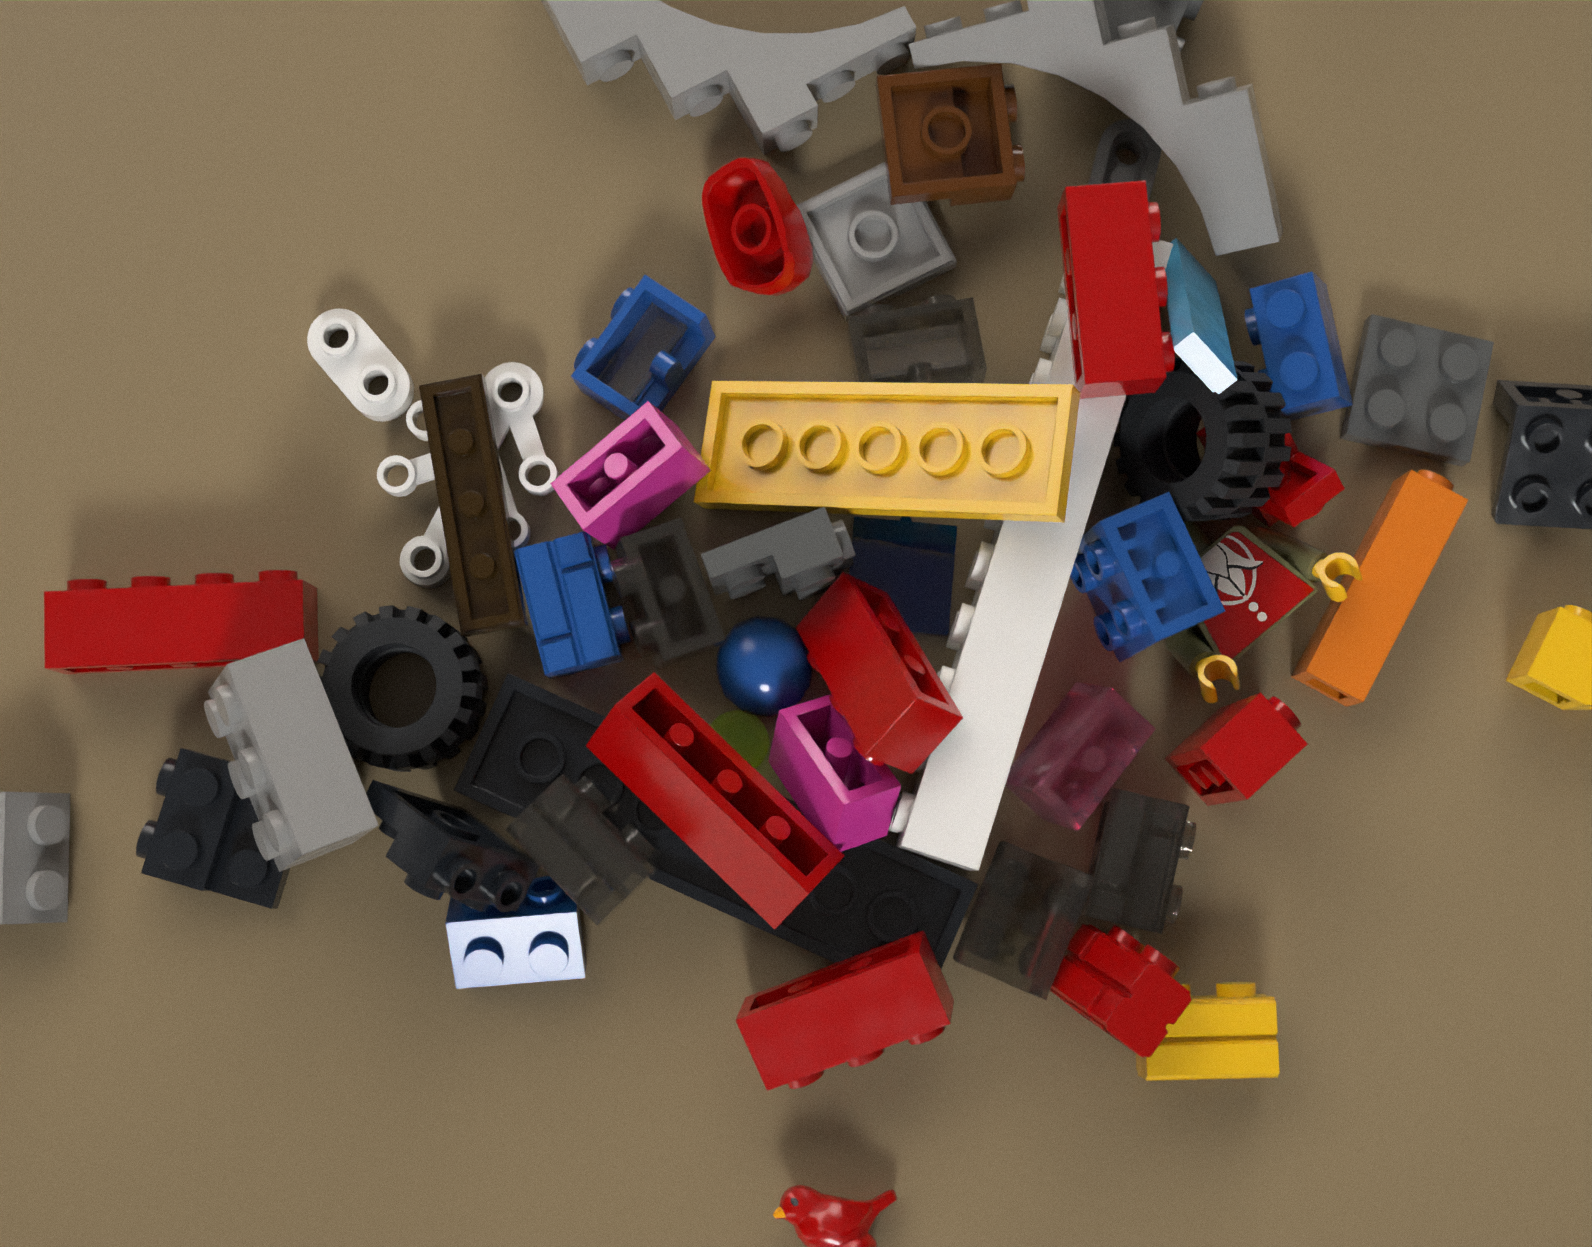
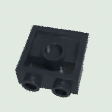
M180 748L178 758H168L158 775L156 793L165 797L158 821L148 820L143 826L137 841L136 855L145 859L141 873L200 891H212L270 909L278 908L290 868L279 872L274 858L266 861L261 855L252 830V824L259 822L250 797L241 799L233 786L228 769V763L231 761L199 751Z
M372 780L366 795L374 814L382 820L379 830L394 839L385 857L407 873L404 883L421 895L435 900H440L443 893H447L453 899L481 912H486L489 905H493L501 912L517 911L541 866L538 862L462 807Z

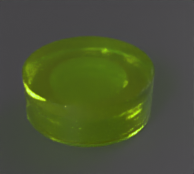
M734 710L721 714L710 724L754 769H757L763 763L769 750V737L764 724L751 713Z

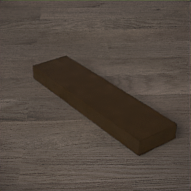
M482 374L419 385L461 635L470 637L528 626L519 570L514 555L515 547L486 380Z

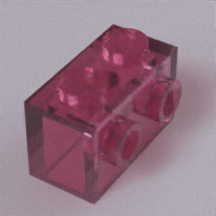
M1076 682L1013 763L1005 786L1044 821L1078 831L1156 728L1112 687Z

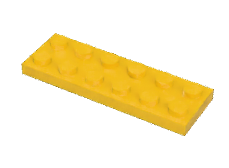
M712 381L701 457L711 471L696 483L694 503L705 509L809 513L825 506L827 513L1065 523L1080 392L1073 384Z

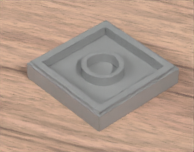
M885 162L797 205L803 216L810 238L814 262L845 322L956 268L957 261L925 201L890 205Z

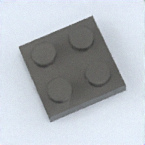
M1371 314L1364 321L1350 388L1353 405L1346 407L1340 439L1461 467L1466 465L1471 459L1494 342Z

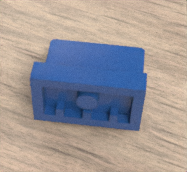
M1169 492L1099 521L1082 536L1070 578L1080 593H1087L1097 615L1093 620L1096 634L1107 651H1113L1119 662L1135 656L1163 639L1225 612Z

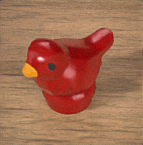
M795 1185L789 1187L783 1193L779 1207L775 1210L773 1216L775 1219H785L795 1228L797 1237L807 1247H876L878 1245L875 1238L869 1234L870 1228L879 1213L897 1200L894 1189H891L869 1200H853L823 1194L810 1186Z

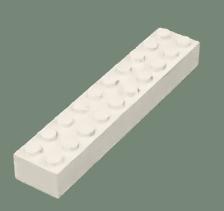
M1159 240V242L1152 243L1155 267L1163 266L1166 269L1173 244ZM1063 273L1058 292L1066 295ZM1059 297L1054 313L1050 316L1040 346V351L1050 354L1049 360L1039 359L1029 384H1073L1075 386L1066 299ZM1126 395L1085 398L1079 401L1065 523L985 520L984 528L994 530L991 544L984 541L981 542L968 573L965 587L975 590V595L971 605L962 603L960 610L955 615L946 647L957 651L952 667L942 665L940 672L938 671L937 673L962 714L963 719L915 770L918 772L912 794L904 791L902 794L899 793L889 831L899 834L895 847L964 870L979 871Z

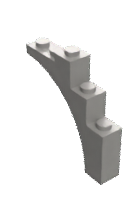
M541 0L587 86L600 79L603 82L615 80L626 74L633 67L635 61L642 59L675 120L687 114H690L692 117L703 115L717 107L723 100V96L730 93L763 155L776 148H779L781 152L789 151L806 142L811 137L812 130L817 128V100L822 99L825 103L832 102L852 90L856 80L875 70L879 75L897 69L908 60L910 56L909 44L915 41L916 25L905 6L860 24L814 33H759L713 24L670 7L660 0Z
M1015 0L983 9L986 22L963 28L960 16L925 25L924 29L927 38L909 44L915 69L960 61L1012 63L1059 75L1104 97L1142 126L1176 165L1201 209L1216 256L1280 241L1283 227L1253 83L1237 87L1235 76L1211 81L1196 86L1198 97L1190 99L1174 24L1157 28L1155 16L1117 26L1119 39L1112 40L1103 0H1027L1029 10L1026 11L1022 10L1020 0Z

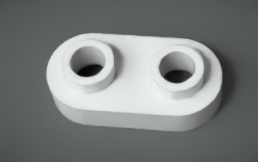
M347 309L328 310L313 321L307 336L309 351L351 403L365 417L374 421H391L403 415L410 407L414 397L412 378L358 314ZM338 330L347 331L348 340L345 345L340 348L329 347V338L334 332ZM378 376L387 377L388 387L382 394L372 395L369 393L368 387L372 379Z

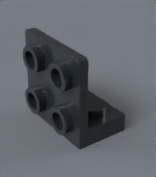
M1497 380L1493 405L1509 423V430L1491 512L1492 518L1497 524L1592 529V385Z

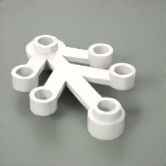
M516 362L500 364L493 368L485 377L497 449L499 450L506 434L511 428L523 460L519 468L521 484L533 495H547L554 490L550 483L559 476V473L552 460L546 457L534 420L544 401L542 382L536 372L524 364ZM509 383H518L523 388L521 397L515 402H505L501 399V390ZM420 400L412 404L408 409L406 423L410 431L417 438L428 441L427 431L419 430L416 424L418 416L423 413ZM428 453L410 460L398 455L387 457L380 463L377 469V480L380 486L389 494L402 497L413 492L417 485L435 480L431 454ZM499 456L510 521H516L521 525V534L514 541L516 550L526 546L528 543L530 527L523 516L517 511ZM537 465H544L550 469L549 480L540 486L530 484L528 482L529 471ZM396 466L406 467L408 469L406 482L401 486H390L387 479L390 470ZM438 507L424 536H417L408 541L400 554V567L403 574L415 585L422 588L439 587L451 577L440 507ZM423 549L433 550L436 557L434 565L425 571L417 570L414 565L416 554Z

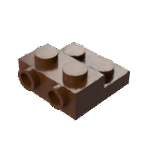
M1001 63L877 76L875 86L890 205L949 199L950 206L1012 199L1017 182H1024L1025 161L1022 145H1012L1009 123L1016 122L1017 99L1014 85H1004Z

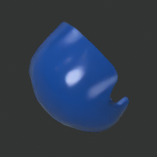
M759 615L735 624L720 644L717 652L716 671L725 697L744 713L768 717L778 714L781 709L796 705L804 697L805 691L809 689L812 678V666L806 657L809 651L798 631L782 618Z

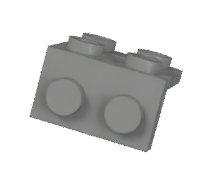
M0 792V924L67 922L70 793Z

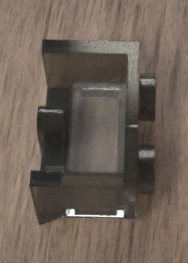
M937 295L923 300L919 306L895 309L892 305L879 304L864 308L856 316L848 317L847 337L855 382L984 384L987 367L973 297L957 299L953 295Z

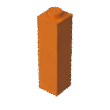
M1412 469L1392 482L1353 557L1358 564L1363 579L1359 581L1351 575L1344 574L1340 584L1344 587L1347 598L1341 602L1330 601L1291 675L1292 678L1346 707L1364 702L1468 502V499L1452 491L1454 488L1452 482L1432 471L1419 470L1417 473Z

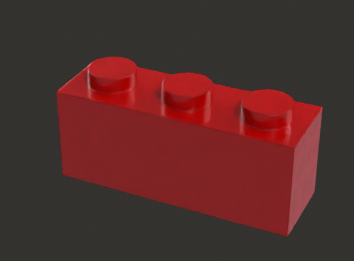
M1146 180L1065 187L1057 207L1074 382L1075 387L1080 392V399L1155 393L1166 379V372L1173 371L1175 363V351L1171 332H1162L1159 307H1165L1167 304L1168 285L1165 268L1163 266L1155 267L1152 243L1159 242L1161 235V218L1158 203L1148 202Z
M843 572L796 626L809 651L806 655L808 662L824 678L831 691L829 700L832 706L845 717L855 735L853 738L854 747L870 763L876 766L888 764L913 774L963 719L962 714L887 592Z
M1260 692L1219 708L1164 759L1207 806L1248 800L1306 747L1308 743L1297 732L1301 727V722L1294 712L1277 697L1272 696L1267 700Z
M922 930L747 996L735 1021L766 1090L769 1091L785 1084L790 1089H798L817 1081L823 1076L824 1070L847 1062L850 1067L862 1066L880 1057L886 1047L908 1040L911 1045H917L936 1038L944 1032L946 1025L951 1024L954 998L926 934Z

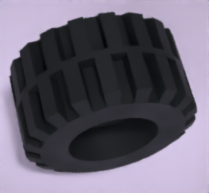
M1175 358L1173 371L1166 372V379L1155 393L1126 395L1129 402L1127 406L1122 408L1119 417L1121 422L1120 433H1114V447H1120L1121 457L1116 460L1119 474L1126 473L1128 477L1124 486L1130 496H1141L1139 503L1141 504L1169 492L1183 522L1241 518L1251 514L1252 507H1262L1271 498L1268 487H1279L1285 475L1279 468L1282 461L1290 460L1292 448L1285 446V434L1292 433L1290 419L1282 418L1281 410L1286 406V403L1281 393L1270 392L1273 381L1265 373L1254 372V365L1244 361H1234L1237 381L1220 394H1217L1216 391L1213 393L1181 358ZM1201 419L1206 430V448L1202 461L1198 454L1196 434Z
M394 605L379 607L380 613L376 615H371L365 611L353 617L356 625L350 630L340 627L331 636L338 642L332 652L323 649L317 661L325 665L323 676L319 677L351 757L369 763L368 765L400 772H411V769L427 770L438 766L437 761L443 758L452 759L461 752L458 746L465 739L469 741L473 739L478 731L474 727L478 715L484 717L487 703L482 701L483 690H488L487 676L481 673L479 664L482 661L477 651L469 645L468 639L462 636L457 629L435 614H428L420 608L407 606L406 610H400ZM403 653L418 654L431 664L435 673L436 693L433 703L426 714L415 723L402 728L387 726L377 719L371 708L369 690L373 676L384 662L396 655Z

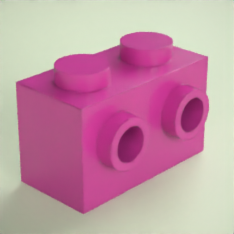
M647 401L550 484L583 531L615 551L708 474L711 469L679 426Z
M829 694L779 710L768 762L805 818L842 852L887 836L898 801L901 784L886 764L876 766L867 761L853 745L855 735L845 717L832 706Z

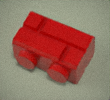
M1082 924L1065 947L1068 954L1066 956L1059 955L1042 978L1045 984L1044 987L1081 1016L1140 1057H1151L1168 1034L1166 1025L1175 1024L1192 1001L1190 991L1174 979L1180 968L1158 950L1148 944L1144 946L1116 925L1106 934L1091 924Z

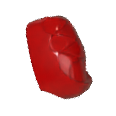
M746 157L737 158L722 166L708 177L702 191V207L716 259L730 285L756 294L779 296L793 291L808 279L814 258L803 216L791 198L786 184L777 175L768 161Z

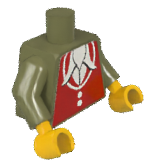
M1195 521L1184 522L1225 612L1164 639L1165 646L1192 677L1198 678L1203 699L1208 703L1218 702L1217 691L1212 684L1214 680H1228L1232 683L1234 689L1238 690L1240 682L1238 669L1234 661L1318 591L1313 583L1321 581L1327 596L1332 601H1344L1347 598L1344 587L1333 580L1340 575L1348 574L1361 581L1363 578L1358 564L1351 555L1344 552L1328 555L1326 552L1297 538L1257 525L1246 528L1237 523L1216 541L1212 542Z

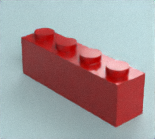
M297 571L258 572V581L235 583L233 574L201 573L195 575V584L171 585V578L165 576H137L131 578V587L107 588V581L101 579H73L67 581V590L44 591L45 669L59 673L88 674L225 667L229 663L303 638L313 662L319 663L317 662L319 659L317 587L303 579L298 580Z
M655 672L613 706L586 744V747L774 930L845 856Z

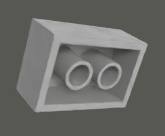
M303 638L227 664L209 689L208 693L211 699L204 702V708L214 735L217 738L226 736L235 759L228 763L233 786L241 799L250 797L259 822L252 824V830L263 858L266 861L274 858L278 871L281 872L348 846L379 826L305 639Z

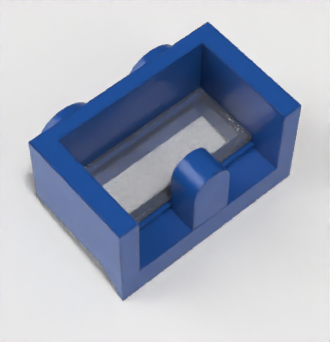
M644 275L635 289L629 287L618 297L611 310V322L598 339L595 337L591 338L583 345L575 359V371L571 375L582 393L624 421L647 401L662 412L716 337L705 313L647 275Z

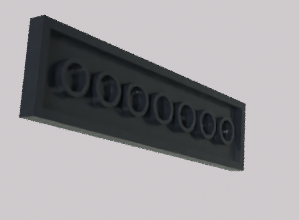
M507 674L454 791L834 963L924 930L940 969H942L976 891L977 883L876 839L842 851L845 856L774 930L586 747V744L606 718L605 716L514 675ZM786 798L803 815L795 801Z

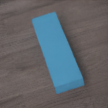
M1175 238L1170 242L1173 244L1165 269L1168 285L1167 310L1173 348L1213 393L1216 391L1217 394H1220L1237 381V375L1217 284L1185 246Z

